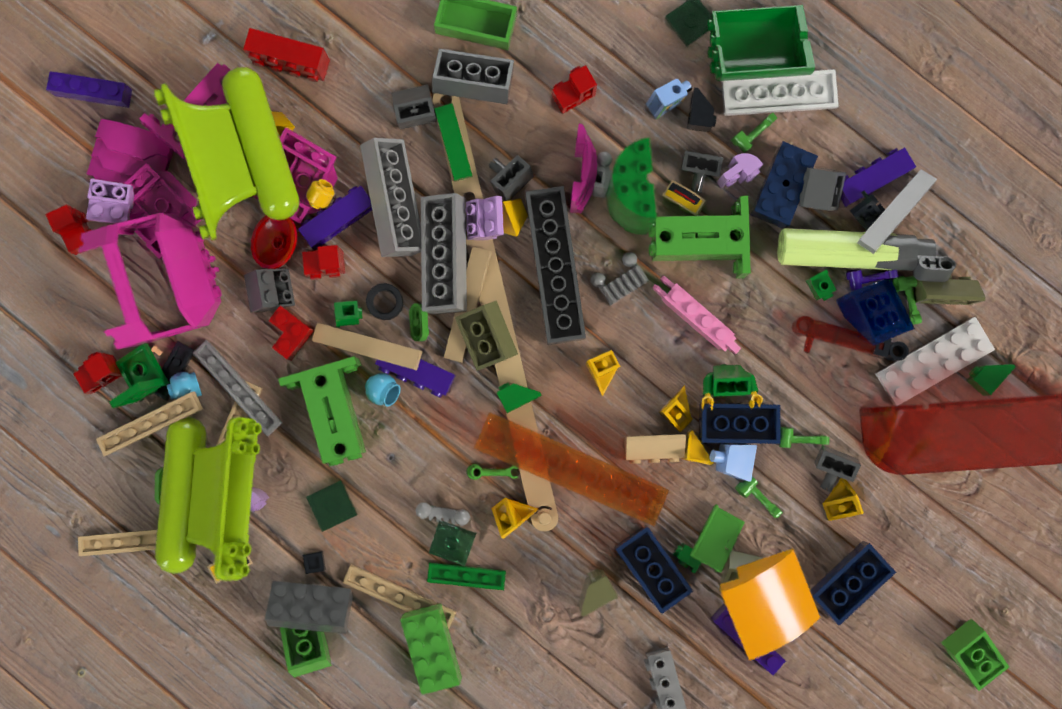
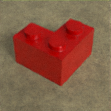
M586 65L583 67L577 66L570 71L568 81H561L553 86L552 97L562 114L594 97L597 83Z
M66 204L45 214L52 231L61 235L68 252L74 255L80 254L79 247L84 245V242L81 240V234L92 231L87 225L88 220L85 213Z
M338 245L318 247L317 251L302 252L304 275L310 277V280L322 279L321 276L329 275V278L341 277L340 274H345L344 253Z
M279 306L268 320L283 332L272 346V349L290 361L293 360L314 333L311 327L282 306Z
M100 352L90 354L87 357L88 359L83 362V365L78 367V371L73 373L84 394H93L122 377L115 363L117 360L114 355Z

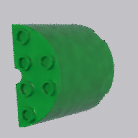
M803 5L712 11L711 19H708L707 22L711 46L708 47V58L712 60L710 62V73L714 74L717 81L806 76L814 72L815 63L810 40L808 41V27Z
M650 137L631 143L620 153L615 162L606 193V204L612 219L624 230L638 235H647L657 218L654 184L647 180V175L653 172Z

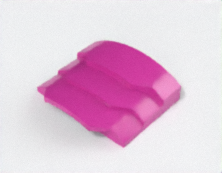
M101 119L95 135L97 139L91 154L92 158L87 175L93 176L96 180L124 184L146 163L155 171H167L174 151L151 131L116 121Z
M578 124L575 157L582 158L581 181L573 182L570 213L581 214L587 206L594 189L597 175V155L583 124Z
M285 128L280 140L300 203L297 212L290 218L302 224L307 215L322 209H315L310 206L306 198V193L311 183L323 179L330 182L334 187L338 179L334 168L337 157L293 130Z
M146 163L124 183L132 185L134 191L133 209L130 211L129 220L158 213L175 214L195 226L201 221H196L192 208L197 206L196 198L168 171H155ZM156 225L136 230L135 232L146 243V246L159 259H162L163 256L155 234Z

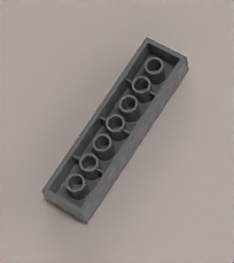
M564 186L526 191V203L547 345L585 340L586 333Z

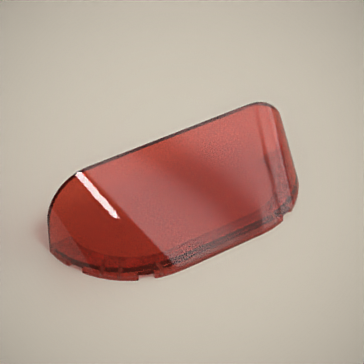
M1062 394L929 403V409H924L923 404L859 409L864 450L869 459L878 468L891 474L907 475L1062 463Z

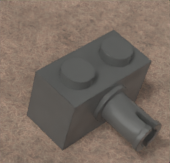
M685 150L681 170L691 171L694 174L691 191L695 192L698 184L697 192L702 193L705 176H720L723 157Z
M518 155L506 166L497 158L493 159L495 164L492 161L489 164V168L497 173L490 181L493 189L505 201H510L534 177L531 166Z
M824 445L821 446L815 459L816 468L827 472L820 487L824 490L827 488L829 492H832L837 477L854 482L861 467L859 459Z

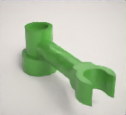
M771 113L748 135L741 130L730 141L745 153L753 146L750 142L777 119V116Z
M898 276L894 278L893 286L895 291H905L910 311V324L922 323V317L917 310L912 288L917 286V279L914 276Z
M780 427L779 447L791 448V443L829 444V437L793 436L794 428Z
M471 464L467 467L466 474L473 480H477L481 476H508L516 479L518 476H512L511 470L518 469V467L510 466L509 468L489 469L481 468L477 464ZM474 469L478 470L476 476L473 474Z
M753 476L751 482L743 481L735 487L737 492L744 498H747L752 493L774 518H778L783 513L756 487L758 482Z

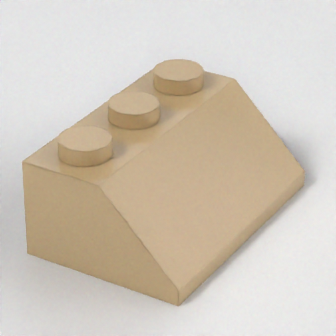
M686 434L623 437L624 460H629V464H639L641 460L648 459L649 463H660V459H668V462H679V458H684Z

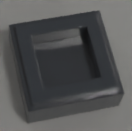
M323 551L303 555L306 574L326 570Z

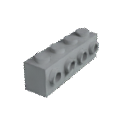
M669 647L647 652V659H644L646 670L651 671L652 678L649 681L652 690H656L658 696L654 698L657 709H686Z

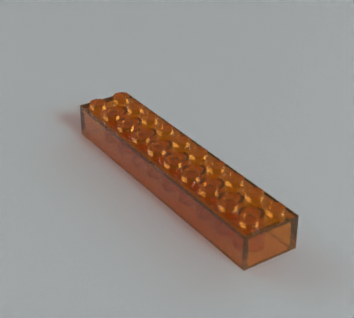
M491 412L488 413L473 448L651 526H655L669 492L666 488Z

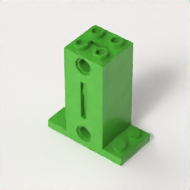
M740 196L734 206H731V215L657 217L648 232V236L652 237L651 245H649V256H652V261L735 260L733 262V274H736V279L745 278L751 273L748 196ZM660 237H665L667 242H663Z
M354 356L278 379L280 386L287 387V389L295 390L302 388L322 463H329V466L342 464L345 458H348V461L362 458V453H366L344 375L345 372L347 374L358 371L357 368L362 366L360 359ZM325 377L326 383L324 386H322L321 380ZM341 444L345 446V452L343 454L340 452L339 449Z

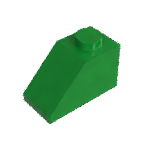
M1014 364L976 366L970 371V377L966 381L983 396H989L993 394L1016 366Z
M509 382L498 387L500 391L496 392L507 414L542 396L539 391L517 384L510 385Z

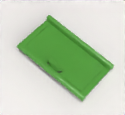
M715 504L690 556L715 569L716 572L721 573L745 522L722 510Z

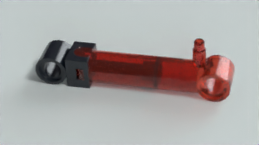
M809 316L799 317L792 323L793 332L798 336L806 337L805 353H810L814 339L869 354V356L880 359L886 358L892 362L905 359L909 352L908 346L903 342L891 343L892 339L887 337L873 336L815 320ZM801 321L807 324L806 331L801 330ZM894 347L899 349L898 356L893 354Z

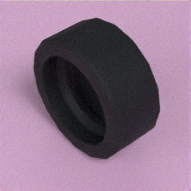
M381 283L372 287L368 292L366 306L369 312L377 319L391 320L402 311L403 297L400 291L393 285ZM381 291H389L396 298L394 309L388 313L379 312L374 306V298Z

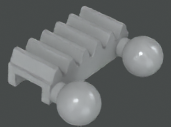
M601 152L597 156L596 181L601 183L595 182L592 196L605 198L612 172L609 170L612 156L608 152Z
M627 252L622 257L623 264L630 267L631 270L608 285L605 284L606 279L602 273L597 272L591 276V284L600 289L610 306L649 281L637 264V256L633 252Z
M424 502L416 507L417 516L423 520L429 517V521H432L436 517L437 522H440L444 518V523L447 524L451 519L452 525L457 523L460 526L466 525L470 520L469 513L463 509H447L431 506Z

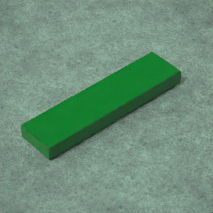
M453 103L434 108L454 181L473 177Z
M429 562L427 582L504 591L506 570Z

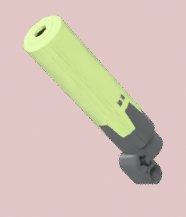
M784 228L781 230L778 238L777 257L781 265L913 271L916 279L928 282L948 281L956 267V263L952 258L936 256V243L933 239H917L915 235L892 233L874 254L857 244L865 232Z

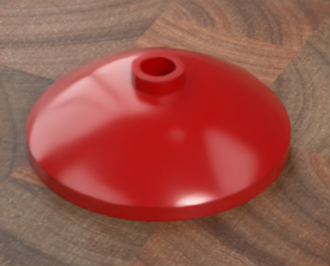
M264 216L258 222L251 238L252 256L258 265L267 269H276L283 266L290 259L297 244V230L293 220L290 217L285 220H275Z

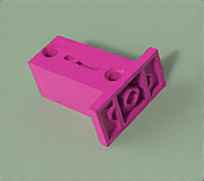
M217 63L185 98L184 102L201 106L226 104L227 101L221 84L230 68L225 64L221 66ZM144 113L139 118L141 124L186 161L181 143L175 139L177 132H175L173 123L168 125L163 123L160 126V121L154 115L150 114L148 116Z

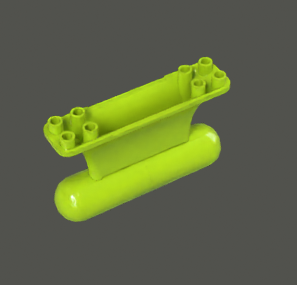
M237 67L230 70L222 81V88L227 103L221 105L201 106L184 102L170 91L166 83L160 84L161 89L154 90L158 106L167 105V109L160 110L164 124L173 123L198 195L199 206L192 208L196 221L204 219L206 225L199 226L202 239L211 238V241L216 240L217 225L225 212L240 201L255 195L258 197L262 211L271 219L285 220L297 212L300 205L299 196L258 73L247 67Z
M186 417L170 424L166 432L155 547L156 563L161 570L171 574L187 571L193 565L196 558L197 545L208 548L215 555L214 575L218 580H240L249 574L247 556L251 553V546L248 544L252 483L256 455L260 451L257 436L262 430L261 425L254 419L232 417L227 424L225 441L206 448L207 433L201 421L192 417Z

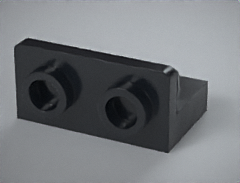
M863 190L861 193L865 199L852 208L850 212L867 231L885 209L881 204L876 205L879 201L872 193L868 195Z

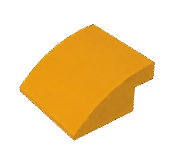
M793 548L736 567L739 578L720 584L721 594L749 660L763 656L789 643L809 629L820 618Z

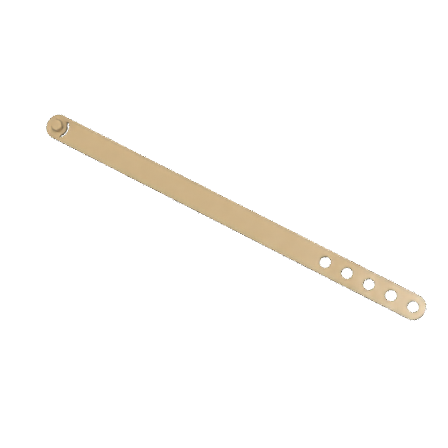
M434 93V108L444 106L440 102L441 97L444 96L443 94ZM450 96L473 175L471 178L454 181L442 138L454 193L464 197L466 193L470 192L475 195V199H483L459 97ZM466 231V245L469 257L472 247L492 252L479 299L480 304L483 306L497 300L518 352V355L495 364L499 385L502 386L509 382L510 385L517 384L528 388L493 239L467 240ZM529 402L508 414L506 412L527 504L535 508L540 506L552 508L551 510L542 508L537 513H534L531 516L532 524L539 531H549L557 525L558 513L532 404Z

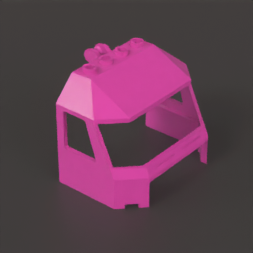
M158 213L108 225L81 234V240L84 242V245L79 247V253L102 247L126 325L106 330L104 333L115 339L114 345L117 349L140 346L210 325L221 303L220 297L222 294L215 282V273L219 272V268H212L210 266V263L214 262L216 258L215 256H210L208 250L205 249L204 239H202L199 227L175 214ZM156 225L155 234L178 308L190 325L169 331L150 332L142 322L117 245L118 236L134 235L136 230Z

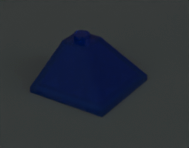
M884 279L854 290L836 300L844 318L873 346L915 329L891 279Z

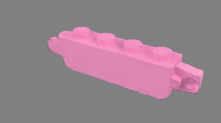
M662 276L660 278L661 282L671 290L666 293L656 284L652 287L663 298L662 301L715 348L722 349L724 352L728 349L734 355L739 352L741 347L734 342L736 340L734 333L677 283L674 284L668 278Z

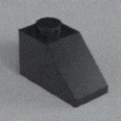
M694 87L691 95L687 129L710 132L711 128L716 125L717 116L714 115V108L699 88Z

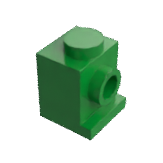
M827 269L806 280L816 301L821 298L825 301L833 297L832 292L837 290L828 275ZM822 283H824V285L826 286V289H822V287H821V284H822Z
M357 301L334 303L336 328L347 325H359V319H363L362 307L358 308Z
M684 543L681 546L677 545L673 551V555L679 559L677 562L685 568L691 566L689 570L695 574L702 562L690 556L692 548Z

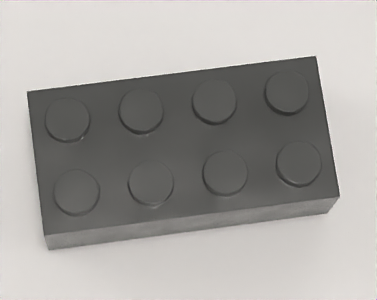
M439 48L432 77V93L508 104L514 60Z
M273 581L265 621L268 626L346 634L353 598L352 591L349 588Z

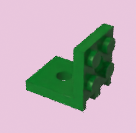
M148 343L140 345L115 362L129 389L109 401L112 408L141 402L146 396L157 392L161 386L169 384ZM139 365L143 368L142 374L138 372Z

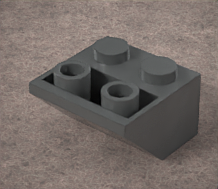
M428 85L392 92L393 106L400 130L437 122Z
M807 168L804 174V186L800 194L799 206L828 211L838 210L846 172L827 168Z
M289 268L258 269L244 275L250 312L276 310L279 306L284 308L295 306Z

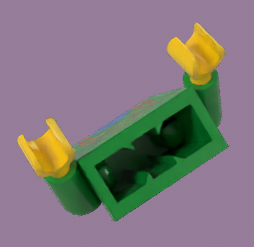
M741 365L713 366V372H709L703 379V395H705L702 398L701 405L703 410L704 404L707 403L711 405V410L713 409L714 400L711 395L738 396L751 394L749 406L752 409L755 402L758 403L760 408L763 398L757 394L759 391L755 376L747 372Z

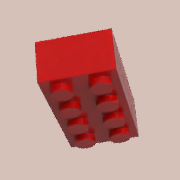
M249 28L243 48L248 58L256 66H269L277 72L284 70L295 77H300V75L306 76L308 80L318 82V80L324 81L330 62L323 47Z

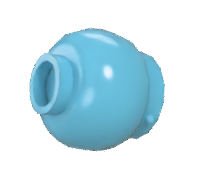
M179 372L170 378V384L167 385L171 400H176L191 392H195L197 397L202 396L195 372Z
M378 373L371 376L365 384L368 400L379 406L385 405L389 407L393 405L400 395V385L396 383L392 376L386 373Z

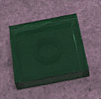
M687 0L667 14L665 19L685 46L688 47L709 32L707 22L708 19H711V14L700 0Z
M342 480L306 497L322 532L358 515Z
M440 520L429 553L465 566L477 533Z

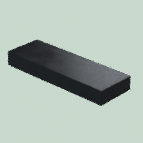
M177 341L162 368L169 384L170 378L174 374L185 371L194 355L193 352L195 350L180 341ZM167 385L161 386L154 393L166 401L170 398Z

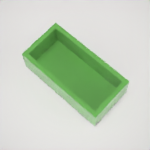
M440 0L434 23L435 32L439 35L509 50L517 18V6L491 0Z
M442 604L404 613L400 620L421 695L460 685L462 675Z

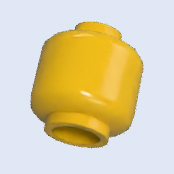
M323 179L313 181L306 193L310 206L315 209L328 207L334 196L332 184Z

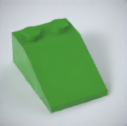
M972 619L941 642L951 658L978 691L1009 668L986 631Z
M280 627L287 670L293 677L332 666L324 632Z

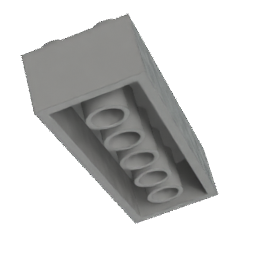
M372 138L361 144L360 148L381 257L413 256L421 252V225L404 139Z
M457 193L421 197L422 311L430 314L467 311L465 198Z

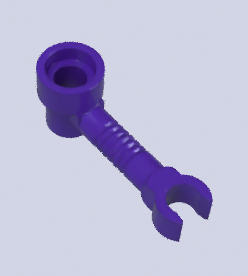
M861 269L846 271V278L849 280L851 291L862 289V284L898 277L897 270H885L868 276H862Z

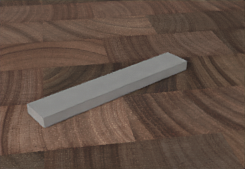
M921 169L864 233L857 244L874 254L930 190L937 179Z
M205 340L193 352L194 356L245 413L261 425L262 432L266 436H269L282 424L281 420L208 340Z

